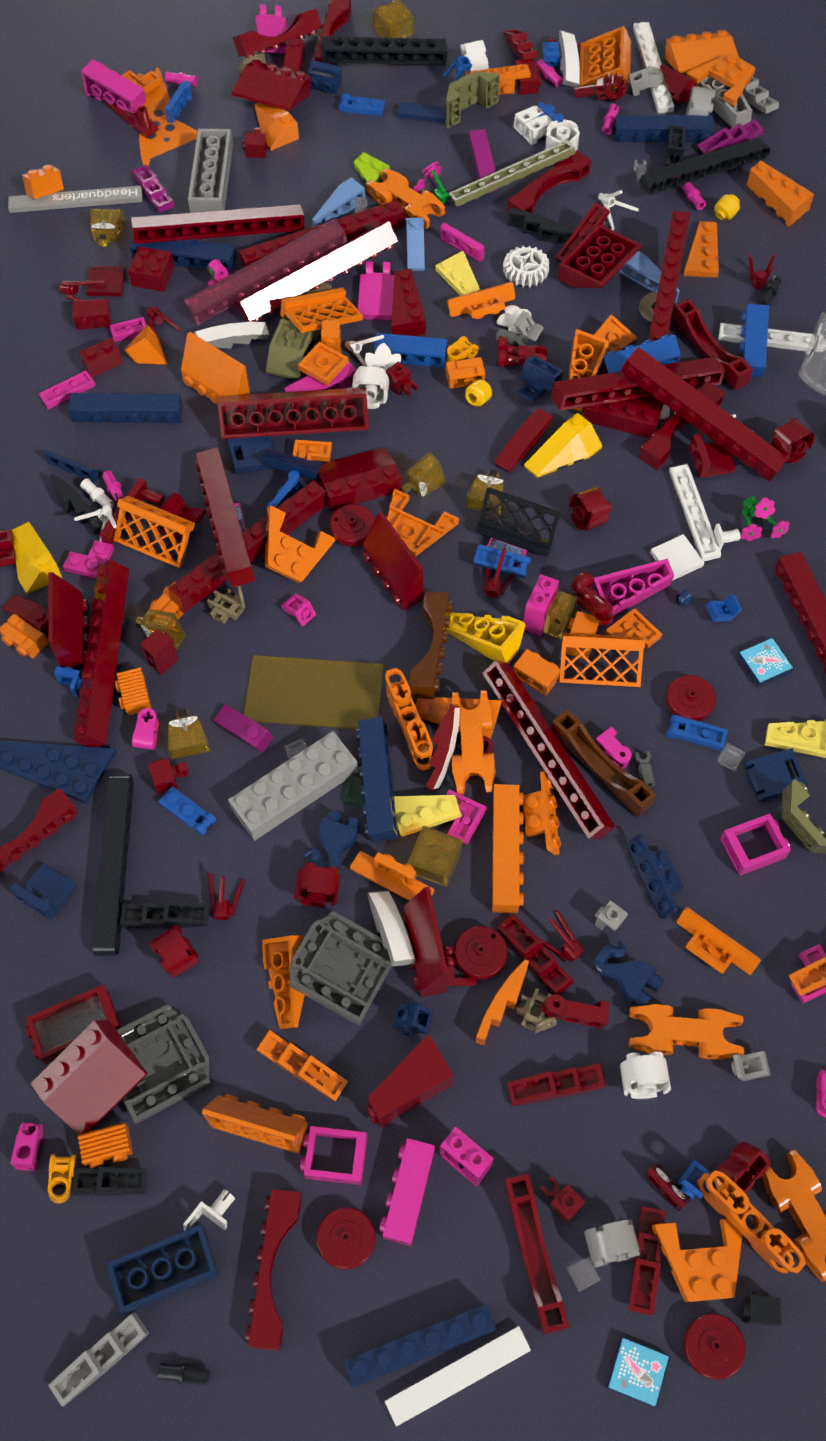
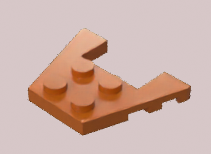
M730 53L688 71L687 77L698 84L709 75L730 87L731 89L723 94V100L735 106L738 98L743 94L745 86L748 85L753 77L756 67Z
M394 489L387 519L415 557L459 524L458 517L445 511L435 525L402 511L409 502L410 495Z
M270 505L267 508L268 523L266 524V531H268L265 567L297 583H301L335 542V538L320 531L312 548L280 532L286 513Z
M728 1219L719 1220L723 1247L680 1250L676 1223L652 1225L653 1232L659 1238L662 1245L661 1250L664 1256H667L672 1268L671 1272L685 1302L735 1298L742 1233Z

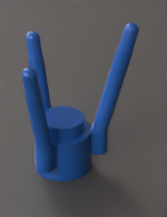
M463 55L457 56L453 64L443 74V77L445 78L456 67L457 74L453 82L457 81L460 74L470 72L472 67L470 59Z

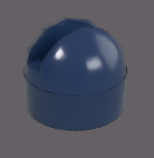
M682 588L676 594L675 600L681 606H686L693 600V597L687 590Z

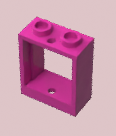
M540 574L525 607L524 631L539 637L542 636L556 605L558 580Z
M771 814L724 830L720 838L739 876L783 860L791 851L788 840L783 838L780 832L779 823L776 819H773ZM765 826L777 850L749 860L736 836Z
M310 1126V1132L305 1133L304 1147L307 1148L306 1157L301 1159L300 1172H304L305 1179L362 1185L368 1138L367 1132ZM316 1136L356 1140L352 1174L312 1170Z
M457 1127L452 1130L440 1145V1157L476 1187L492 1167L494 1158Z

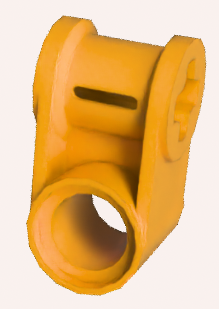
M462 336L447 348L446 362L475 357L479 346L470 343L467 337Z
M51 1154L48 1194L54 1203H64L70 1197L76 1155L56 1157L55 1154ZM57 1185L66 1187L64 1194L59 1196L54 1195L52 1191Z

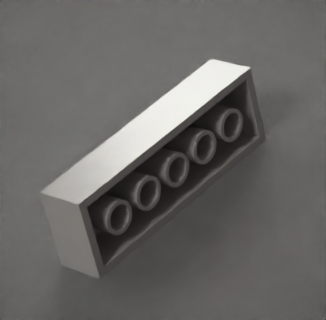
M198 129L188 195L190 213L225 210L233 151L231 129Z
M332 731L228 799L231 810L255 841L358 772V764L338 736Z

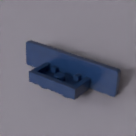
M637 834L627 842V847L661 919H666L678 910L671 893L681 891L684 886L667 851L650 852L643 835Z

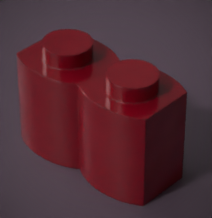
M743 1141L733 1149L729 1159L723 1161L716 1171L727 1175L747 1194L753 1187L755 1180L767 1171L771 1161L763 1150ZM716 1176L721 1182L724 1183L722 1178Z

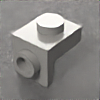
M525 311L521 312L514 323V327L519 335L528 336L530 341H536L543 330V326L534 323L529 313Z
M610 900L606 907L601 906L595 914L597 918L595 926L602 931L607 925L613 931H616L628 914Z
M764 1051L742 1056L739 1054L733 1055L734 1061L731 1062L734 1075L739 1079L747 1081L771 1076Z

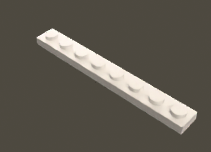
M649 22L634 23L633 31L644 68L656 67L660 73V84L653 88L650 87L657 113L673 112V100L660 68L661 61Z

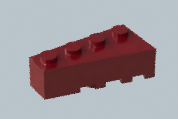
M412 269L394 271L391 332L395 335H426V318Z

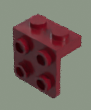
M701 434L693 435L692 442L689 443V451L692 454L694 465L700 478L735 472L736 467L728 450L716 442L704 444Z
M174 492L159 507L162 510L194 522L195 526L203 520L204 515L207 513L204 508L187 507L179 494ZM159 525L156 527L161 535H167L163 526ZM178 532L173 534L174 537L183 538V535Z

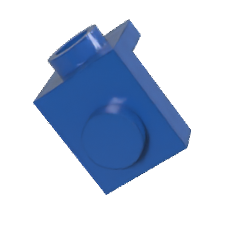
M543 42V61L549 67L559 68V42Z
M734 594L729 595L725 601H709L706 605L713 622L732 621L742 611Z
M56 667L54 675L58 683L70 685L73 696L78 697L82 685L81 672L71 667Z
M692 1160L677 1182V1185L681 1188L680 1192L691 1200L693 1198L701 1199L704 1194L697 1189L696 1181L704 1173H711L698 1162ZM705 1180L703 1182V1189L706 1188Z

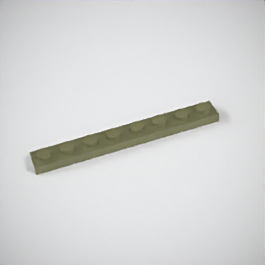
M566 140L450 192V200L456 207L464 205L468 201L477 199L488 192H493L497 188L522 179L526 175L576 154L575 147Z

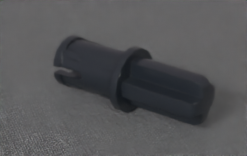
M773 276L768 285L763 288V293L759 299L760 305H768L772 297L776 295L778 286L782 282L778 276Z
M161 1362L158 1369V1380L177 1381L180 1385H183L184 1382L206 1385L210 1375L209 1369L187 1366V1363L174 1365Z

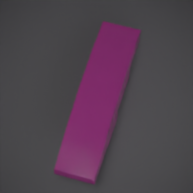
M754 119L744 126L739 123L730 130H727L725 127L699 143L697 147L702 154L710 153L757 138L764 134V130Z
M485 129L469 131L475 171L479 180L495 173L494 162Z
M147 165L131 170L139 186H142L143 192L159 212L175 207L173 200L167 195L165 187L159 183L158 176Z

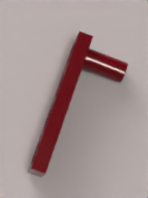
M107 102L111 110L145 138L159 130L158 125L149 118L145 106H139L135 113H131L119 108L116 103L110 104Z
M594 203L557 254L556 260L561 263L599 224L606 227L605 219L610 214L609 209Z
M142 478L136 481L127 496L140 501L144 499L158 506H161L165 501V496L149 490L146 480ZM120 507L112 515L116 525ZM126 511L125 518L128 522L131 514ZM110 520L99 535L102 542L113 544L116 528H113Z

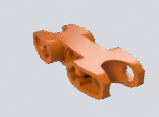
M385 168L380 171L383 183L374 181L365 183V190L378 204L383 205L398 200L404 210V220L406 221V218H423L424 229L430 227V219L427 214H433L438 217L445 214V206L434 194L429 191H423L421 194L409 188L408 180L398 172Z
M398 668L388 670L385 675L387 684L386 695L406 739L410 756L414 765L420 771L431 769L432 765L429 762L432 758L433 745L424 722L421 721L413 702L407 680ZM391 675H398L401 680L400 682L390 683L389 677ZM412 718L413 720L406 721L405 719ZM418 757L421 759L428 757L429 762L422 765L418 763L417 759Z
M487 690L481 691L479 705L472 710L464 709L461 706L458 692L452 693L451 704L460 706L458 732H461L462 755H452V773L457 793L464 795L466 780L471 776H480L484 779L487 794L493 793L496 773L494 753H484L483 731L493 730V717Z
M660 1004L630 1007L629 1017L644 1021L650 1031L647 1036L630 1038L629 1048L648 1054L662 1052L663 1055H672L673 1045L699 1047L700 1058L713 1060L733 1058L734 1054L744 1055V1047L728 1043L723 1035L724 1028L741 1026L743 1016L721 1009L698 1010V1019L673 1017V1007Z
M793 1150L786 1154L792 1171L790 1179L779 1178L771 1167L767 1169L761 1178L766 1194L776 1211L781 1213L787 1209L789 1210L802 1235L794 1238V1244L802 1252L806 1264L821 1282L826 1281V1216L814 1196L822 1192V1187L813 1169L796 1150Z
M712 1171L711 1174L704 1173L696 1181L697 1189L704 1194L705 1200L717 1213L725 1216L749 1240L753 1250L775 1271L780 1273H788V1271L799 1273L805 1266L806 1262L802 1252L784 1232L774 1228L749 1202V1198L744 1191L727 1175L719 1171ZM716 1176L722 1178L724 1183L721 1182ZM704 1180H705V1183H706V1187H707V1189L709 1190L710 1193H707V1192L703 1189V1182H704ZM712 1181L716 1184V1189H714ZM748 1215L754 1221L752 1229L748 1228L745 1222ZM790 1252L795 1253L798 1257V1264L795 1267H792L794 1260Z

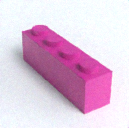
M349 362L328 385L308 375L285 387L284 392L344 389L352 385L353 376L357 370Z
M408 1138L406 1145L401 1144L398 1158L402 1159L400 1169L395 1168L392 1182L396 1183L394 1193L389 1192L386 1207L390 1208L388 1216H383L379 1230L383 1232V1239L412 1246L435 1145Z

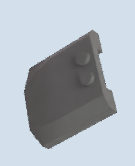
M332 911L325 918L319 919L312 924L291 959L289 986L359 1026L392 967L388 950H384L382 938Z
M167 1004L117 1030L148 1073L122 1099L135 1125L209 1085V1056L189 1019L185 1015L173 1010L170 1005Z

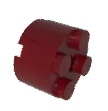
M792 418L783 427L778 426L773 433L775 437L771 445L788 457L787 462L796 463L806 455L804 452L807 448H812L816 436L800 421Z
M599 487L577 493L569 499V508L572 507L573 513L570 514L571 519L579 530L588 531L608 522L612 506L609 501H606Z
M305 863L304 868L297 871L294 899L297 900L299 898L301 899V904L311 907H324L325 903H331L330 907L336 905L341 878L338 874L339 869L336 867H317L314 863Z
M177 924L149 943L153 951L162 958L160 963L165 971L169 972L173 978L180 976L200 962L194 947L188 938L181 935L183 931Z

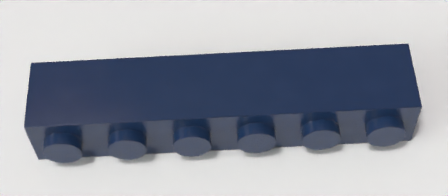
M616 115L614 124L615 142H667L670 125L686 127L685 142H702L714 134L713 115Z
M134 238L130 245L132 259L140 246L172 252L174 265L208 270V264L212 260L218 259L222 266L227 269L228 273H232L236 261L234 245L196 240L135 244Z
M71 393L69 404L72 422L181 423L183 410L180 394Z
M382 716L358 721L359 729H356V737L360 741V747L357 748L359 759L362 760L359 772L364 782L361 785V793L365 797V804L362 806L365 817L367 816V823L364 824L365 833L373 842L398 838L387 724Z
M486 1304L344 1360L352 1387H358L496 1331V1327Z

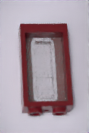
M104 984L26 1017L28 1025L25 1026L29 1039L33 1038L35 1044L32 1047V1051L36 1060L40 1059L45 1065L54 1061L94 1020H109L116 1030L122 1028L109 991Z

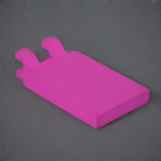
M260 4L259 15L255 17L257 33L265 36H278L288 29L286 17L281 16V6L275 5V14L267 15L266 5ZM282 42L279 43L280 47L271 50L268 47L266 49L270 53L285 54L287 44L284 45Z
M366 261V274H361L358 299V310L363 315V319L392 320L394 275H391L390 262H383V273H374L373 262Z

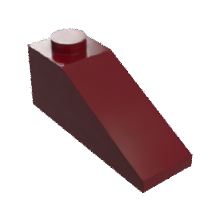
M288 39L284 67L290 68L291 71L295 72L302 71L305 60L304 40Z
M661 64L660 68L668 90L673 94L672 98L678 103L682 101L687 104L690 100L692 87L697 85L691 78Z
M14 595L2 607V610L10 616L16 614L44 633L46 638L49 637L48 610L41 605Z

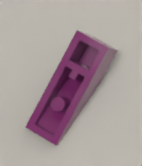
M226 704L213 720L260 753H263L274 737L267 729Z

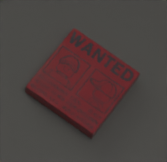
M90 266L88 281L104 280L105 284L87 285V296L122 297L126 272L125 266Z

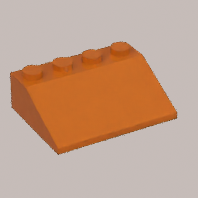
M625 26L581 43L579 87L597 85L598 79L608 78L609 73L614 76L615 72H617V76L623 75V79L627 80V84L630 83L631 40Z
M718 30L717 33L703 32L702 35L687 34L686 37L676 35L666 39L665 59L681 74L730 53L739 57L733 38L726 30Z
M192 332L187 334L181 366L182 380L185 385L191 386L199 394L210 398L215 404H217L219 396L250 394L246 366Z
M225 1094V1097L218 1095L203 1108L202 1115L211 1128L298 1154L301 1153L305 1133H307L309 1128L308 1123L304 1121L305 1118L300 1115L292 1114L291 1117L282 1115L283 1111L272 1107L269 1110L262 1109L260 1104L253 1101H247V1104L239 1102V1098L229 1094Z

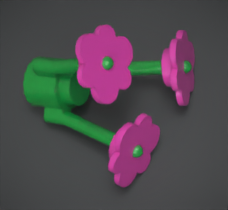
M438 161L426 167L422 173L426 172L424 175L426 179L435 178L439 187L433 193L444 204L450 199V195L438 178L442 169L441 166L437 165L439 164ZM420 179L413 190L419 194L426 191V180Z
M752 496L743 502L744 509L742 514L745 517L747 527L742 529L740 538L752 541L761 537L762 528L751 524L749 515L767 519L774 526L771 534L773 539L780 538L782 534H785L789 530L788 526L790 523L788 521L776 523L769 516L775 512L773 500L764 497L759 502L755 496Z

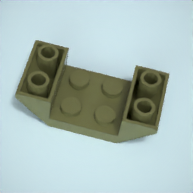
M474 71L449 84L446 98L447 129L460 122L461 110L477 102L485 109L498 103L500 75L498 73Z
M289 318L281 319L269 347L266 373L301 380L303 372L298 370V364L304 359L311 341H317L321 329L301 333Z
M795 779L783 789L781 820L809 852L826 854L824 832L820 827L814 826L811 823L810 817L805 810L797 807L810 795L808 788L802 782H798Z

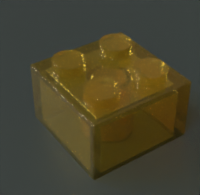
M395 0L373 9V26L384 38H404L415 34V17L400 0Z
M423 826L407 864L414 868L416 876L448 887L463 850V840Z

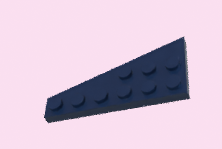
M0 741V769L53 791L60 788L67 797L87 804L117 752L113 748Z

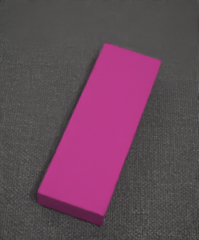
M446 223L441 225V240L463 251L479 262L484 259V245Z
M87 370L38 394L46 408L50 409L70 399L71 393H82L96 385Z

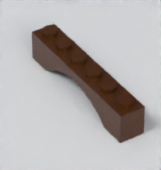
M426 591L423 611L424 618L433 631V640L425 657L411 669L408 685L412 698L435 699L436 691L440 689V679H438V676L442 675L443 672L441 659H445L444 643L448 642V631L446 629L450 628L451 617L449 612H453V601H450L449 592Z
M567 709L553 720L551 728L560 742L637 817H640L654 804L656 794L642 780L635 778L617 766L599 748L583 723Z

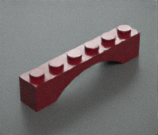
M332 0L329 2L328 12L325 14V23L323 22L322 33L319 34V43H316V53H313L314 61L322 62L320 51L321 36H333L342 25L349 22L352 12L351 0Z
M317 8L297 14L288 29L278 36H265L255 31H249L232 38L238 57L245 56V59L253 57L254 52L258 51V54L267 52L266 48L268 47L271 50L280 47L279 43L283 42L286 45L288 39L296 38L300 40L305 38L304 34L308 33L309 36L317 34V30L321 29L322 26Z
M576 150V154L557 163L552 169L546 171L516 195L510 197L507 213L510 208L534 213L536 202L546 191L563 183L580 181L590 173L592 160Z
M686 299L674 305L671 321L704 358H717L726 369L723 379L735 391L749 384L753 368L743 357L730 354L717 343L707 329L700 310L690 299Z
M708 381L703 386L697 388L700 393L719 407L722 405L725 395L724 391ZM674 412L673 416L670 419H666L659 430L654 431L648 442H643L640 447L639 459L655 470H658L669 458L673 435L687 421Z
M60 788L42 800L38 813L24 832L0 847V873L9 864L18 861L28 850L36 848L43 839L54 835L58 828L65 823L73 821L76 815L79 814L74 804Z
M529 1174L505 1179L504 1188L542 1334L547 1335L569 1328V1323L547 1253Z
M272 1189L271 1196L267 1195L265 1211H268L267 1221L263 1220L261 1236H265L264 1244L259 1246L257 1262H261L260 1271L255 1272L253 1288H257L255 1299H251L249 1314L253 1315L252 1324L247 1325L245 1341L249 1342L248 1347L281 1351L284 1323L277 1312L273 1299L272 1269L281 1242L290 1229L299 1221L302 1202L300 1192Z

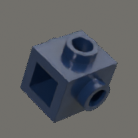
M409 1001V1004H399L393 1026L401 1029V1033L407 1036L428 1033L433 1011L416 1001Z

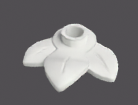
M515 305L505 307V313L498 318L497 324L509 327L508 331L518 335L519 333L514 327L516 319L522 311L528 312L530 316L531 312L527 309H520Z
M382 343L377 348L375 354L366 353L365 356L367 366L383 367L385 370L396 362H401V355H391V351L385 343Z

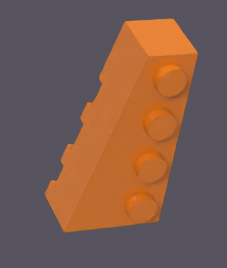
M763 161L758 162L750 169L747 186L759 198H763L766 201L765 204L768 207H772L776 211V215L785 220V224L788 227L810 209L814 193Z
M576 329L573 338L568 380L597 375L610 341ZM584 407L574 408V410L582 412Z

